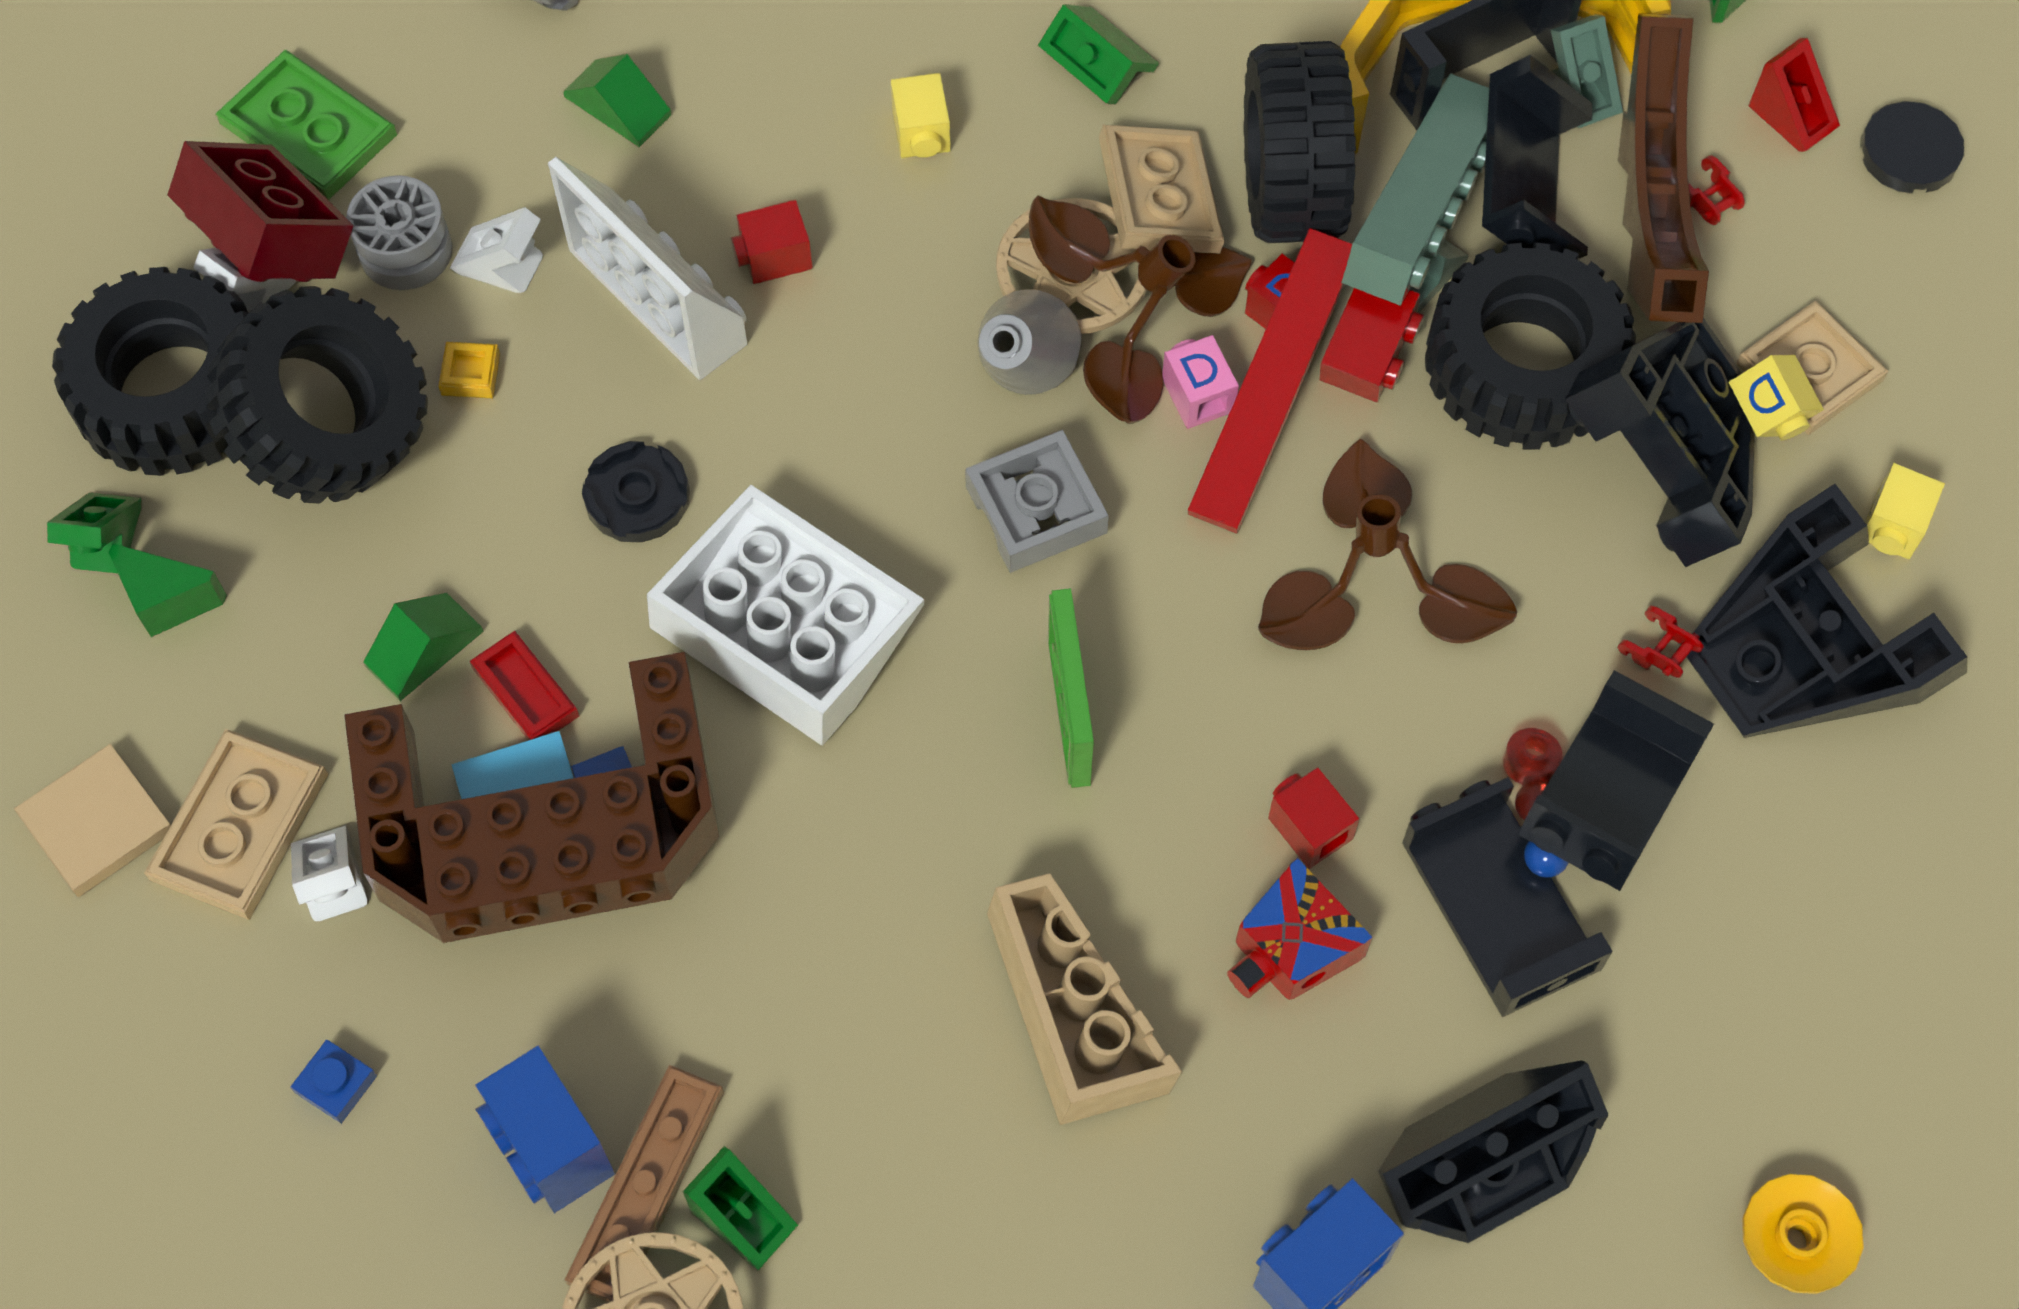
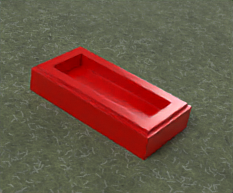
M513 631L469 661L474 672L528 740L557 732L580 717L575 705L516 631Z

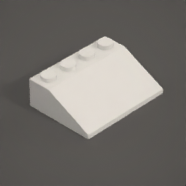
M557 157L548 162L569 251L699 381L747 345L744 326L747 318L740 305L730 296L723 298L713 288L711 279L698 264L694 263L690 266L680 256L677 245L668 234L663 231L657 234L648 225L646 216L634 201L629 199L625 202L609 186Z
M752 485L736 499L647 593L649 625L652 630L822 746L857 707L924 606V599Z

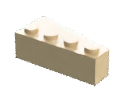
M1049 873L996 887L987 915L1059 1124H1067L1168 1095L1182 1071L1171 1054H1165L1152 1034L1154 1031L1153 1027L1141 1010L1137 1012L1119 985L1121 979L1110 962H1104L1090 941L1091 934L1052 875Z

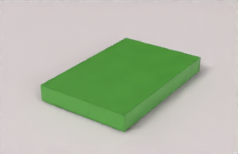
M286 49L216 112L219 123L246 143L273 145L328 200L397 136L394 124Z
M1071 588L1052 590V594H1049L1048 647L1068 785L1071 784V788L1091 786L1094 739Z

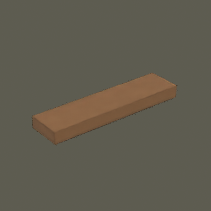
M668 1066L565 1277L567 1285L571 1286L584 1265L608 1245L629 1236L658 1232L724 1094L722 1086L674 1066ZM645 1248L641 1250L645 1255H647L650 1248ZM610 1263L598 1273L585 1290V1293L608 1303L614 1301Z

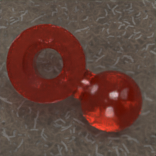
M1525 728L1514 733L1510 737L1503 755V766L1506 773L1515 782L1523 785L1515 797V809L1523 821H1525L1538 795L1542 794L1562 760V749L1556 738L1550 733L1537 728ZM1527 749L1536 750L1540 752L1542 755H1533L1529 753Z

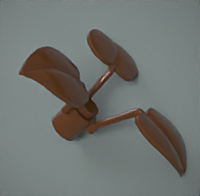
M1039 195L1032 201L1030 207L1029 234L1033 249L1043 266L1056 277L1078 284L1085 282L1090 277L1093 268L1105 272L1134 262L1139 263V282L1146 290L1152 292V295L1127 334L1123 347L1111 341H1104L1096 344L1087 353L1083 365V376L1093 397L1115 418L1127 424L1143 420L1152 412L1160 399L1163 389V376L1158 360L1149 352L1133 350V345L1160 299L1175 286L1177 298L1185 308L1201 316H1219L1227 311L1236 300L1252 260L1225 247H1222L1220 254L1194 252L1191 245L1185 239L1176 235L1163 237L1150 251L1144 246H1140L1135 252L1114 259L1103 260L1109 252L1110 239L1105 225L1096 215L1081 206L1068 202L1048 200Z
M1359 439L1337 461L1328 476L1323 490L1322 504L1327 517L1341 528L1356 527V539L1351 543V552L1338 584L1332 589L1330 582L1324 576L1310 571H1296L1281 577L1266 594L1258 631L1265 639L1279 646L1295 650L1321 649L1338 642L1348 633L1355 620L1353 606L1340 596L1347 590L1360 555L1365 552L1373 557H1383L1395 548L1400 549L1418 590L1427 595L1420 603L1419 617L1428 632L1436 638L1450 643L1462 644L1480 640L1513 623L1517 617V609L1510 596L1498 583L1485 573L1466 565L1452 564L1440 567L1433 576L1432 585L1424 579L1409 546V536L1400 532L1401 518L1409 509L1412 501L1411 485L1406 476L1396 466L1378 455L1363 439Z

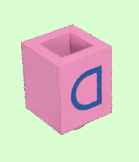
M1213 335L1197 341L1194 339L1184 340L1164 353L1163 382L1187 429L1230 413L1238 394L1239 385Z

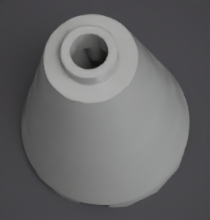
M1019 290L1003 296L987 311L979 329L978 351L985 370L1000 386L1019 394H1039L1058 387L1072 374L1077 364L1082 334L1074 313L1061 299L1039 290Z

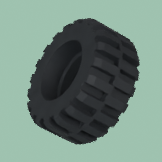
M1332 41L1260 44L1250 51L1247 59L1243 106L1245 179L1248 192V208L1251 214V225L1254 229V235L1266 243L1304 242L1309 228L1339 238L1349 229L1348 224L1351 222L1356 171L1353 92L1351 80H1349V66L1347 60H1345V52Z
M1521 243L1503 245L1501 253L1496 254L1494 249H1488L1475 255L1473 264L1471 262L1463 263L1453 273L1451 282L1445 283L1439 294L1426 342L1425 369L1431 376L1429 385L1437 399L1446 398L1443 408L1446 413L1455 421L1460 418L1467 422L1465 430L1480 438L1482 433H1485L1495 438L1493 444L1508 448L1510 442L1522 443V449L1540 450L1542 442L1548 441L1551 447H1558L1570 443L1573 433L1577 437H1583L1589 433L1585 426H1580L1574 420L1570 413L1569 405L1565 400L1578 373L1636 344V333L1632 329L1634 317L1631 307L1627 303L1621 304L1624 294L1616 282L1613 280L1606 282L1603 279L1604 270L1592 261L1588 265L1579 261V254L1566 248L1563 253L1550 250V244L1534 243L1532 248H1522ZM1522 322L1534 324L1558 336L1569 348L1574 361L1553 370L1525 369L1499 356L1488 344L1483 333L1505 323Z
M168 267L149 268V274L138 275L136 271L120 275L122 281L110 287L107 283H104L93 290L95 297L88 303L82 300L72 311L73 323L65 322L57 338L61 348L55 349L52 367L56 373L54 383L57 392L84 439L88 440L92 449L103 459H112L117 467L128 471H136L138 466H140L145 475L163 476L165 469H174L178 475L193 472V465L204 461L207 466H210L222 460L220 453L229 445L224 436L216 438L210 421L216 415V410H209L206 407L205 390L212 384L207 378L210 362L218 355L217 348L248 314V310L241 298L235 292L228 291L223 282L212 276H205L201 279L198 271L178 268L177 273H170ZM173 347H192L207 352L199 371L188 382L173 391L156 396H134L122 392L124 382L133 368L153 353Z
M303 286L294 294L292 291L284 290L272 295L265 303H259L230 332L217 348L218 355L210 362L207 378L212 384L205 390L206 407L209 410H216V415L210 421L215 437L220 438L224 436L229 445L224 450L225 454L233 464L240 460L250 470L246 477L257 485L264 481L274 485L273 494L286 499H290L295 493H300L301 501L304 503L320 504L327 497L333 502H339L351 498L356 492L363 493L410 453V447L419 440L424 428L420 420L427 415L428 398L427 395L420 394V390L427 385L424 369L422 367H415L413 359L418 354L410 340L405 342L401 340L396 333L400 327L389 316L383 320L374 313L376 306L362 298L357 303L348 300L349 293L346 291L330 288L324 295H321V288L317 286ZM299 358L312 361L329 370L341 381L349 393L354 407L355 425L353 433L339 434L324 431L311 425L295 412L288 403L281 388L279 379L280 359Z

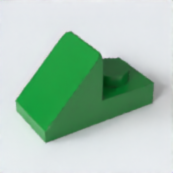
M89 492L47 522V541L52 544L68 545L70 565L74 569L118 574L108 552L113 543L128 548L131 547L142 508L141 498Z

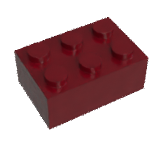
M184 141L167 196L184 212L185 217L193 222L211 240V244L238 268V272L242 276L256 282H266L269 279H293L300 282H309L312 279L336 278L354 225L273 145Z

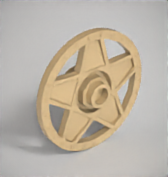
M1080 198L1053 200L1081 206L1098 218L1109 221L1117 227L1113 207ZM1030 209L1019 216L1003 235L996 258L997 280L1003 296L1016 291L1007 268L1009 266L1036 279L1033 290L1049 293L1061 299L1067 307L1077 301L1100 315L1077 320L1081 334L1101 331L1119 323L1135 310L1147 291L1141 285L1139 279H1137L1131 294L1127 299L1124 296L1113 275L1130 264L1105 272L1093 268L1090 277L1085 282L1078 284L1064 281L1053 275L1038 259L1031 239L1018 238L1029 227ZM1108 234L1110 249L1103 260L1114 259L1135 252L1137 249L1121 248L1119 234Z
M659 1232L629 1236L608 1245L584 1265L573 1280L562 1309H577L587 1286L610 1263L614 1301L593 1309H707L722 1286L726 1292L729 1309H744L739 1289L732 1274L713 1252L689 1238ZM641 1249H674L695 1257L700 1261L663 1279Z

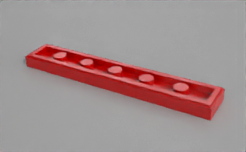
M1309 228L1189 505L1188 515L1238 534L1345 285L1341 282L1353 245L1352 243Z

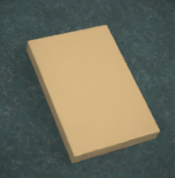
M1103 125L1099 135V142L1121 248L1138 249L1140 246H1144L1151 250L1163 237L1176 235L1185 239L1191 245L1194 252L1220 254L1224 244V237L1199 131Z
M225 729L145 870V876L149 881L250 920L328 776L326 768Z

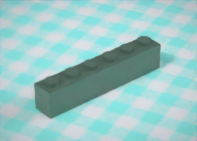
M1449 74L1355 238L1341 283L1400 306L1411 287L1421 288L1431 264V259L1427 258V256L1433 259L1437 258L1445 240L1447 229L1452 230L1463 200H1468L1478 172L1482 173L1485 168L1488 87Z

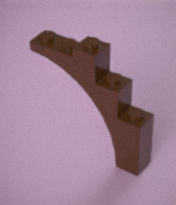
M1638 13L1627 112H1623L1618 163L1628 174L1622 225L1633 238L1627 290L1649 321L1703 323L1709 269L1701 257L1695 237L1687 173V94L1694 20L1690 15Z

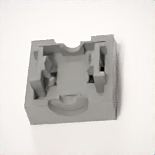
M1063 430L965 468L966 488L977 510L982 509L986 514L996 538L998 551L1010 573L1100 537L1108 532L1109 515ZM1033 470L1032 474L1015 481L1014 477ZM1054 513L1061 525L1056 526L1055 524L1050 529L1040 532L1037 521L1046 520Z

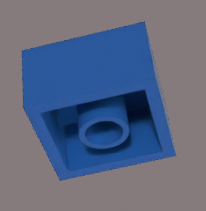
M539 1046L534 1047L475 1085L485 1101L484 1104L475 1110L502 1154L506 1155L510 1151L515 1150L506 1159L534 1204L545 1198L555 1214L615 1175L600 1141Z
M1353 1178L1339 1191L1333 1184L1327 1186L1307 1205L1305 1209L1308 1211V1214L1301 1220L1300 1226L1297 1229L1293 1230L1286 1224L1275 1232L1261 1247L1264 1253L1256 1261L1260 1268L1253 1287L1273 1309H1338L1390 1261L1404 1232Z

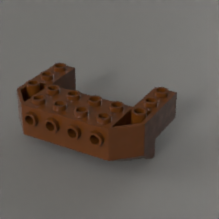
M685 652L629 662L646 765L424 806L415 733L402 704L344 714L362 868L378 900L442 943L671 900L719 837L714 799L708 777L693 686Z

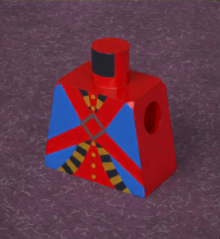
M1297 858L1241 922L1238 928L1236 943L1246 956L1229 969L1227 975L1233 986L1246 998H1251L1267 983L1271 982L1285 998L1292 1000L1361 961L1367 954L1372 936Z

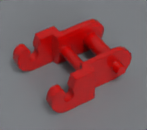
M1709 155L1702 160L1701 166L1704 171L1712 168L1710 180L1714 185L1702 192L1699 188L1694 189L1688 183L1690 208L1693 207L1709 224L1717 225L1721 220L1720 213L1730 207L1740 210L1744 207L1745 201L1743 193L1728 179L1731 172L1715 156ZM1717 192L1723 200L1714 205L1708 197Z
M1649 606L1645 611L1646 618L1651 622L1658 619L1661 629L1667 633L1654 649L1650 647L1643 649L1629 640H1622L1617 648L1624 656L1630 653L1634 663L1646 670L1653 665L1662 670L1665 676L1671 675L1680 678L1683 675L1680 664L1691 651L1699 653L1703 650L1704 646L1699 640V635L1696 633L1691 634L1678 627L1676 617L1656 606ZM1671 640L1681 644L1671 658L1661 654Z

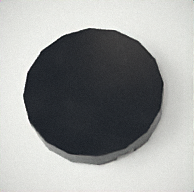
M1903 101L1886 105L1872 115L1860 138V149L1862 147L1864 154L1863 162L1867 171L1881 184L1898 192L1913 193L1914 189H1927L1925 192L1927 193L1940 189L1952 180L1964 157V139L1957 125L1944 112L1925 103Z
M629 441L610 447L593 460L588 468L589 474L585 479V484L583 482L582 497L590 521L603 534L621 542L642 543L662 537L678 525L688 508L690 488L682 463L670 450L657 445L658 448H655L653 446H645L644 442Z

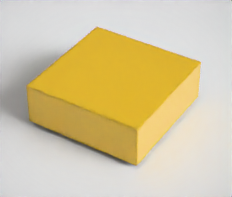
M446 341L438 384L441 396L493 398L500 359L498 344Z

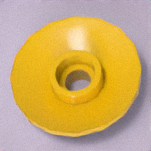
M1787 1174L1767 1181L1750 1198L1742 1218L1743 1243L1753 1265L1770 1282L1791 1292L1818 1294L1838 1287L1856 1270L1864 1249L1862 1223L1853 1204L1834 1185L1813 1175ZM1795 1229L1803 1233L1806 1238L1805 1248H1797L1789 1242V1230Z

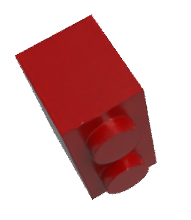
M1354 288L1321 361L1320 381L1378 403L1384 387L1393 390L1404 365V360L1398 358L1404 342L1410 344L1415 342L1425 315L1417 312L1420 293L1409 290L1400 306Z

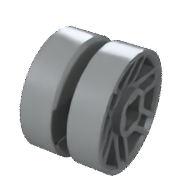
M387 176L370 182L360 189L351 200L346 216L354 225L351 238L363 270L374 282L390 289L409 290L430 283L445 270L452 255V240L439 199L427 184L413 177Z

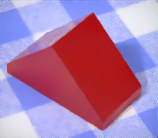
M1799 38L1765 63L1748 106L1795 149L1806 152L1840 126L1808 38Z

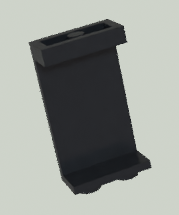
M1472 0L1407 30L1401 35L1390 96L1413 127L1418 130L1441 89L1442 80L1448 77L1449 74H1455L1533 36H1536L1557 63L1551 29L1576 21L1582 0Z
M1532 55L1490 74L1482 227L1506 244L1521 243L1522 248H1532L1534 243L1550 244V250L1563 253L1566 248L1578 253V259L1588 255V246L1556 223L1559 135L1591 121L1593 103Z
M1614 670L1592 712L1542 794L1538 795L1518 835L1534 843L1541 850L1552 853L1583 870L1593 879L1602 881L1620 891L1713 728L1714 723Z
M1509 777L1492 785L1488 780L1475 783L1460 794L1459 800L1444 807H1441L1440 803H1432L1421 808L1411 816V822L1408 824L1402 841L1403 846L1502 1018L1601 971L1613 952L1602 932L1589 938L1585 936L1551 878L1537 876L1527 867L1524 859V850L1529 840L1518 835L1521 827L1507 805V801L1514 788Z

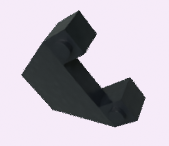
M1704 317L1703 323L1677 322L1579 372L1565 399L1574 420L1580 426H1585L1595 442L1615 432H1622L1668 497L1656 527L1665 547L1670 551H1674L1685 567L1741 544L1752 516L1755 433L1729 384V381L1742 374V372Z
M1836 484L1822 491L1786 516L1693 632L1699 635V640L1704 647L1699 653L1691 651L1686 658L1744 738L1918 704L1967 673V655L1935 613L1927 616L1883 645L1828 572L1830 569L1869 545L1867 524Z

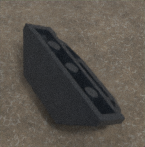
M1583 1060L1506 1073L1406 1127L1378 1172L1402 1225L1470 1243L1568 1189L1589 1152L1596 1130L1602 1128L1609 1114L1588 1063Z

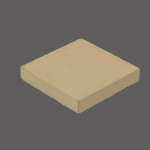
M1817 301L1811 303L1741 353L1736 363L1745 372L1771 355H1795L1824 409L1808 419L1810 427L1805 430L1808 435L1884 381L1889 372Z
M111 744L14 808L15 812L78 898L162 841L171 826Z

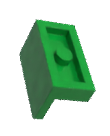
M1063 4L1038 44L1042 50L1106 104H1117L1137 71L1154 73L1159 65L1154 58L1100 13L1088 6Z

